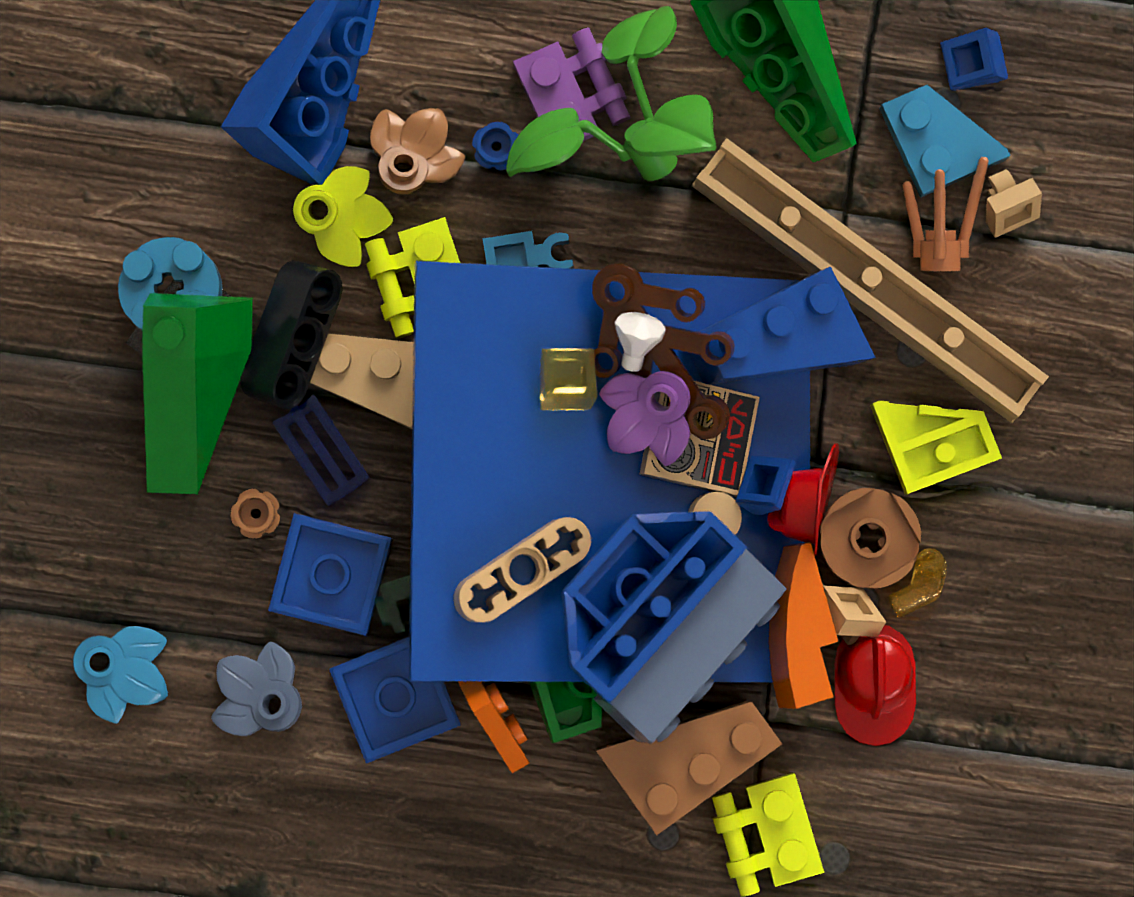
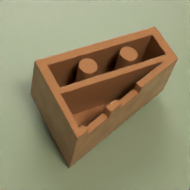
M746 700L681 721L676 729L661 742L657 740L652 744L637 742L633 737L595 749L657 836L770 754L782 743L753 702Z

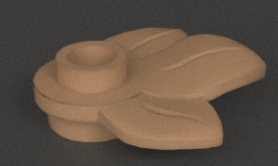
M437 108L422 109L410 115L406 122L387 109L377 115L370 132V145L380 158L378 164L379 178L390 191L403 195L410 194L418 190L425 182L444 183L453 178L461 169L465 161V155L452 147L445 146L448 123L442 110ZM405 163L411 165L412 169L408 172H400L394 166Z

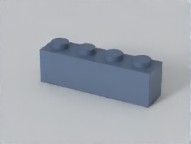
M746 549L611 703L605 702L598 694L594 700L637 742L652 744L655 740L658 742L663 741L678 726L680 719L677 715L689 701L692 703L697 702L710 690L714 683L711 676L721 664H730L743 652L747 646L744 638L755 625L758 627L763 626L777 613L780 608L777 600L787 588Z

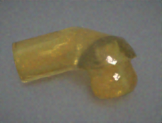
M927 548L919 552L916 557L911 584L888 595L890 605L898 618L940 598L947 575V562L940 551L934 548Z

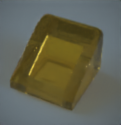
M594 348L542 349L540 409H591L597 399Z

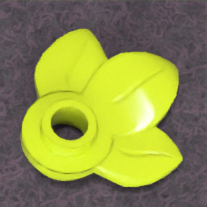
M355 166L338 168L330 173L322 185H312L303 189L296 197L293 206V213L297 224L304 231L315 235L320 253L328 260L347 267L361 265L362 247L360 238H369L377 235L393 223V217L387 207L377 198L365 194L370 180V172ZM315 200L323 201L328 207V213L323 219L315 218L311 213V205Z

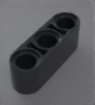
M295 260L289 261L281 267L254 335L252 349L240 379L241 388L248 397L284 409L296 407L303 400L342 296V281L334 270Z

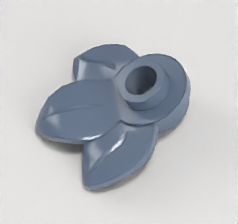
M270 641L262 649L257 661L239 655L220 659L216 671L217 682L221 692L227 699L217 707L211 716L216 726L230 734L245 737L252 735L261 728L279 732L293 726L300 716L302 701L299 692L293 686L295 665L290 654L278 644ZM278 696L281 700V707L277 713L271 714L268 708L269 702L272 698Z

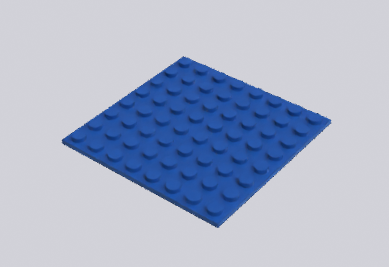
M428 261L415 262L409 681L585 682L569 667L561 591L630 515L688 512L690 505L697 497L710 493V491L639 475L644 449L639 452L625 454L615 452L609 447L607 428L616 410L608 406L602 400L599 393L614 376L630 373V371L621 366L619 371L612 376L600 378L591 372L588 365L591 352L598 348L604 313L595 302L592 292L594 278L600 270ZM638 272L644 284L677 291L693 288L703 295L705 309L699 317L690 322H682L676 319L671 310L643 306L650 316L657 318L663 325L696 332L799 281ZM612 281L609 286L611 295L617 299H622L625 294L623 285L617 281ZM682 296L680 299L681 309L688 314H693L696 310L695 301L688 296ZM619 342L618 350L623 357L624 349L621 342ZM673 349L692 379L703 383L689 353ZM600 353L598 356L600 366L604 369H612L613 360L611 356L607 353ZM655 362L653 363L652 374L660 372ZM810 371L712 384L713 386L760 397L748 461L750 455L786 458L796 462L793 471L810 469ZM739 505L742 522L735 536L748 547L747 550L775 577L783 547L805 542L787 538L781 532L770 528L767 523L768 513L755 515ZM572 517L580 520L588 528L591 536V546L588 554L580 562L497 618L488 622H470L461 617L454 605V592L463 579L550 521ZM558 529L556 532L559 535V540L547 549H540L539 541H537L534 547L543 553L546 560L557 551L567 550L571 554L573 552L571 542L576 539L575 534L572 531L563 533ZM520 554L512 559L509 573L514 582L519 585H527L535 577L536 566L530 557ZM547 560L550 570L554 567V565ZM496 569L491 572V576L498 581L487 589L478 590L475 586L471 588L474 596L468 601L471 609L482 608L486 612L489 609L486 604L487 598L497 591L504 590L506 599L511 596V592L501 585ZM769 621L760 627L755 625L744 638L747 642L746 648L730 664H721L711 676L714 682H773L769 652Z

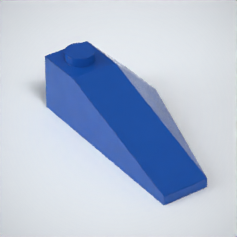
M315 0L243 87L221 128L253 157L309 184L322 185L330 175L346 146L349 130L344 128L349 102L357 100L360 86L354 84L360 57L368 53L380 0Z

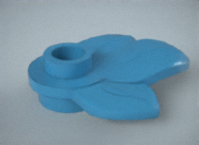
M128 626L111 638L102 635L92 636L78 645L73 655V667L77 676L87 684V703L97 716L117 724L125 712L127 703L151 705L166 699L168 691L165 680L157 667L151 662L163 650L167 639L159 632L150 628ZM98 652L105 653L109 657L108 666L101 671L93 670L89 664L91 656Z

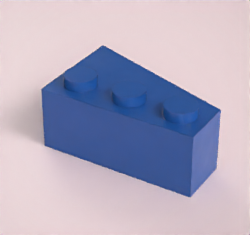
M831 266L811 274L699 331L706 334L721 331L727 333L733 339L735 344L734 353L724 364L718 366L710 365L704 361L701 355L689 353L703 383L709 385L823 368L850 366L876 358ZM719 340L710 341V352L714 356L723 357L726 353L725 345Z

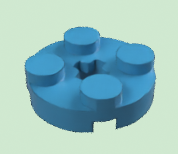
M176 237L154 239L141 245L136 251L130 252L123 261V270L118 282L120 303L125 314L142 331L143 304L150 293H158V286L163 284L164 278L167 276H172L176 282L183 281V290L177 291L176 294L222 296V280L216 264L197 244Z

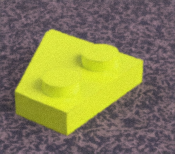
M877 401L870 405L905 495L1002 459L984 411L943 409L938 406L894 404L889 403V401Z

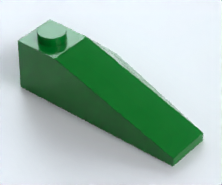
M818 0L690 1L714 50L722 59L728 56L745 75L742 82L752 93L757 90L775 110V120L813 163L857 144Z
M150 293L143 304L142 362L147 492L198 494L252 349L253 298Z

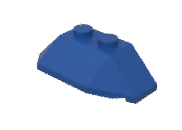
M711 511L630 515L561 591L569 667L605 702L611 703L748 547Z

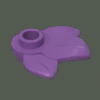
M666 371L655 372L647 378L632 373H623L614 376L606 383L599 395L608 406L616 410L607 428V440L610 449L615 452L630 454L642 451L649 446L663 465L668 466L674 463L682 455L690 438V428L684 416L690 404V392L686 383L679 376ZM663 392L667 394L670 398V405H660L655 399V393Z

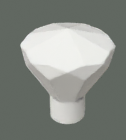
M628 312L621 314L615 321L617 334L624 349L621 365L629 371H640L644 356L662 340L666 328L661 321L653 316Z

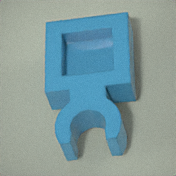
M532 231L483 238L487 265L573 269L572 260L557 261L551 255L555 246L569 244V236L566 233L552 234L545 239L543 244L534 245Z

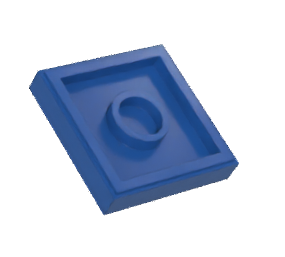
M294 513L268 611L368 636L393 538Z
M409 637L329 669L366 764L461 726L444 681H409Z

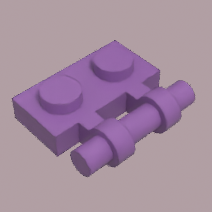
M584 28L572 35L579 51L572 57L566 59L557 41L513 61L514 69L537 118L553 110L573 108L579 115V121L588 120L595 126L597 125L593 116L605 110L613 126L630 119L628 110L623 102L627 96L621 84H615L605 63L606 59L601 52L602 43H596L590 28ZM588 71L597 93L584 99L574 76ZM584 132L583 141L588 140L594 136L590 133Z

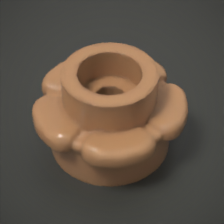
M257 489L246 490L238 496V501L231 508L232 523L235 526H239L241 534L248 538L257 539L264 533L270 534L278 527L280 522V515L277 514L279 502L269 492L260 493ZM254 509L260 510L261 515L259 518L252 517L251 513Z

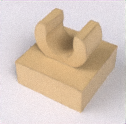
M1007 169L988 177L993 188L988 190L990 197L987 198L986 224L995 238L1040 218L1042 193L1033 178L1016 185Z
M823 586L836 635H841L847 645L854 644L860 636L878 637L886 621L863 588Z

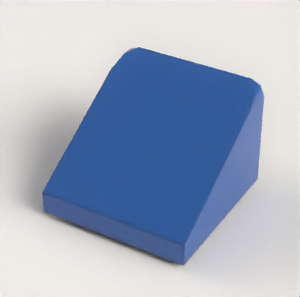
M983 28L940 42L950 90H960L1008 79L1000 36L997 31Z
M750 455L736 503L755 515H763L781 510L796 462L786 458Z

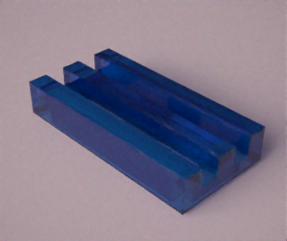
M315 395L308 398L299 407L296 406L290 410V413L284 417H280L272 422L327 506L330 507L371 479ZM313 411L355 473L356 476L348 481L306 419L305 416ZM295 422L338 484L339 488L331 492L289 429V426Z

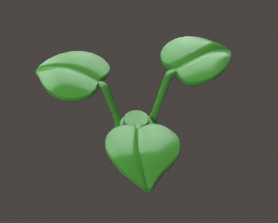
M670 6L644 11L625 19L606 35L602 44L601 52L608 63L618 64L627 61V67L645 119L632 124L626 130L624 145L618 143L590 121H579V115L573 108L553 110L530 122L514 141L506 166V171L510 178L517 173L540 171L566 161L581 146L584 132L590 133L615 151L622 162L632 159L641 176L647 181H655L668 175L677 165L678 159L676 155L716 150L713 132V111L705 97L701 95H687L675 98L662 105L653 116L638 70L639 58H650L660 54L670 44L676 32L677 19Z

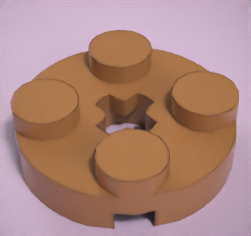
M875 488L856 489L838 498L828 508L818 532L819 550L825 565L835 577L854 588L877 589L892 585L901 580L912 569L919 552V543H921L920 524L909 504L893 493ZM866 524L870 530L877 528L881 530L883 537L877 541L880 548L877 552L872 553L868 547L860 549L857 545L856 540L861 537L859 528L862 525Z

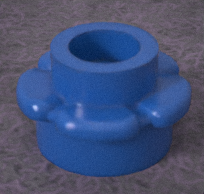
M492 122L484 128H480L475 133L472 141L473 148L476 149L474 154L476 161L486 169L496 167L497 170H505L509 152L518 134L512 132L509 125L503 122ZM496 142L502 146L499 151L492 149V145Z

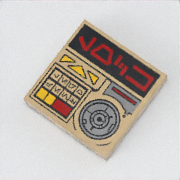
M695 381L703 395L718 396L727 404L730 411V420L727 427L712 439H700L690 432L688 444L682 455L668 466L663 465L648 446L644 449L639 475L710 492H723L731 497H737L746 471L760 397ZM663 392L655 393V399L660 405H670V398L667 394ZM699 411L697 413V421L701 426L706 428L712 427L713 418L708 412Z

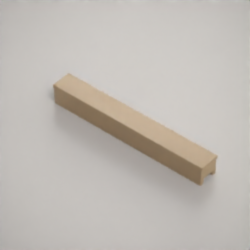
M725 139L720 149L692 184V187L809 274H814L831 266L851 305L1010 423H1013L1025 410L1024 407L1039 387L1048 379V375L729 139Z

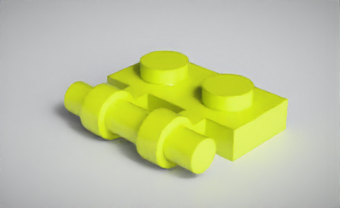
M445 217L398 232L403 252L389 255L384 238H377L365 243L370 259L366 266L370 278L377 280L384 301L380 308L384 320L390 321L396 339L414 333L409 316L414 314V295L403 297L395 273L410 269L414 281L416 261L460 263Z
M789 773L745 786L750 807L736 810L731 792L712 797L717 817L713 818L717 834L722 833L730 859V861L726 862L729 877L736 879L741 897L760 892L755 872L765 868H769L775 887L824 873L795 773ZM756 823L763 851L749 854L742 827Z

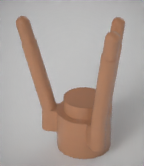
M981 157L978 161L958 240H956V230H945V172L942 169H938L935 172L934 230H926V239H924L912 183L909 181L903 183L905 204L913 237V257L920 258V271H960L961 258H969V240L989 162L988 158Z

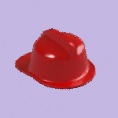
M834 443L823 468L793 471L781 510L768 513L767 523L770 528L781 532L787 538L805 543L811 542L815 546L814 555H817L818 532L829 502L839 457L838 443Z
M884 625L878 637L860 636L852 645H847L842 640L837 647L834 662L837 719L846 734L859 743L873 746L892 743L906 732L914 717L916 707V663L912 647L903 634L887 625Z

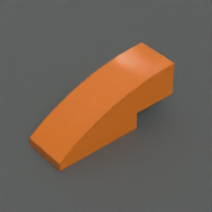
M811 542L784 546L775 578L787 590L777 600L780 608L769 620L770 664L778 708L798 709L833 698L820 647L838 642Z

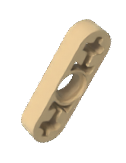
M572 517L550 521L463 579L454 592V605L461 617L470 622H488L497 618L580 562L588 554L591 546V536L588 528L580 520ZM558 529L563 533L572 531L576 537L571 542L573 552L570 554L567 550L553 553L547 558L554 565L549 570L545 556L534 547V544L539 541L540 549H547L559 540V535L556 532ZM520 554L530 557L536 566L535 577L527 585L517 584L512 580L509 573L512 559ZM496 569L501 585L511 592V596L506 599L504 590L497 591L487 598L486 604L489 609L486 612L482 608L471 609L468 605V601L474 597L471 588L475 586L478 590L487 589L498 581L491 576V572Z

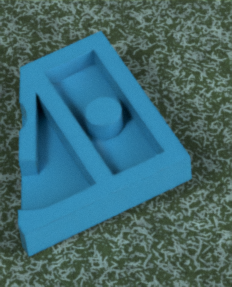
M928 85L883 103L879 108L920 198L934 192L935 172L938 169H942L945 172L946 187L975 174L981 157L988 158L987 168L1001 163L1010 157L1006 147Z

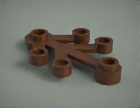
M613 263L601 269L595 276L592 285L595 302L604 313L598 348L591 352L588 359L591 372L597 377L608 378L621 368L623 357L618 350L620 339L615 326V321L621 314L628 312L648 314L643 306L671 310L676 319L682 322H690L699 317L705 309L703 295L693 288L677 291L644 284L640 274L633 267L624 263ZM612 281H617L623 285L625 294L622 299H617L611 295L609 286ZM682 296L691 297L695 301L696 310L693 314H688L681 309L680 299ZM664 325L666 328L664 336L644 356L642 369L640 371H630V373L647 378L652 374L653 363L655 362L660 371L671 372L679 376L686 383L690 392V404L685 414L690 432L700 439L715 438L729 423V408L718 396L703 395L673 349L699 354L708 364L718 366L724 364L732 357L735 350L734 341L727 333L721 331L706 334ZM711 340H719L725 345L726 353L723 357L714 356L710 352L709 344ZM600 353H607L611 356L613 360L612 369H604L600 366L598 362ZM699 411H706L712 416V427L706 428L698 423L697 413Z

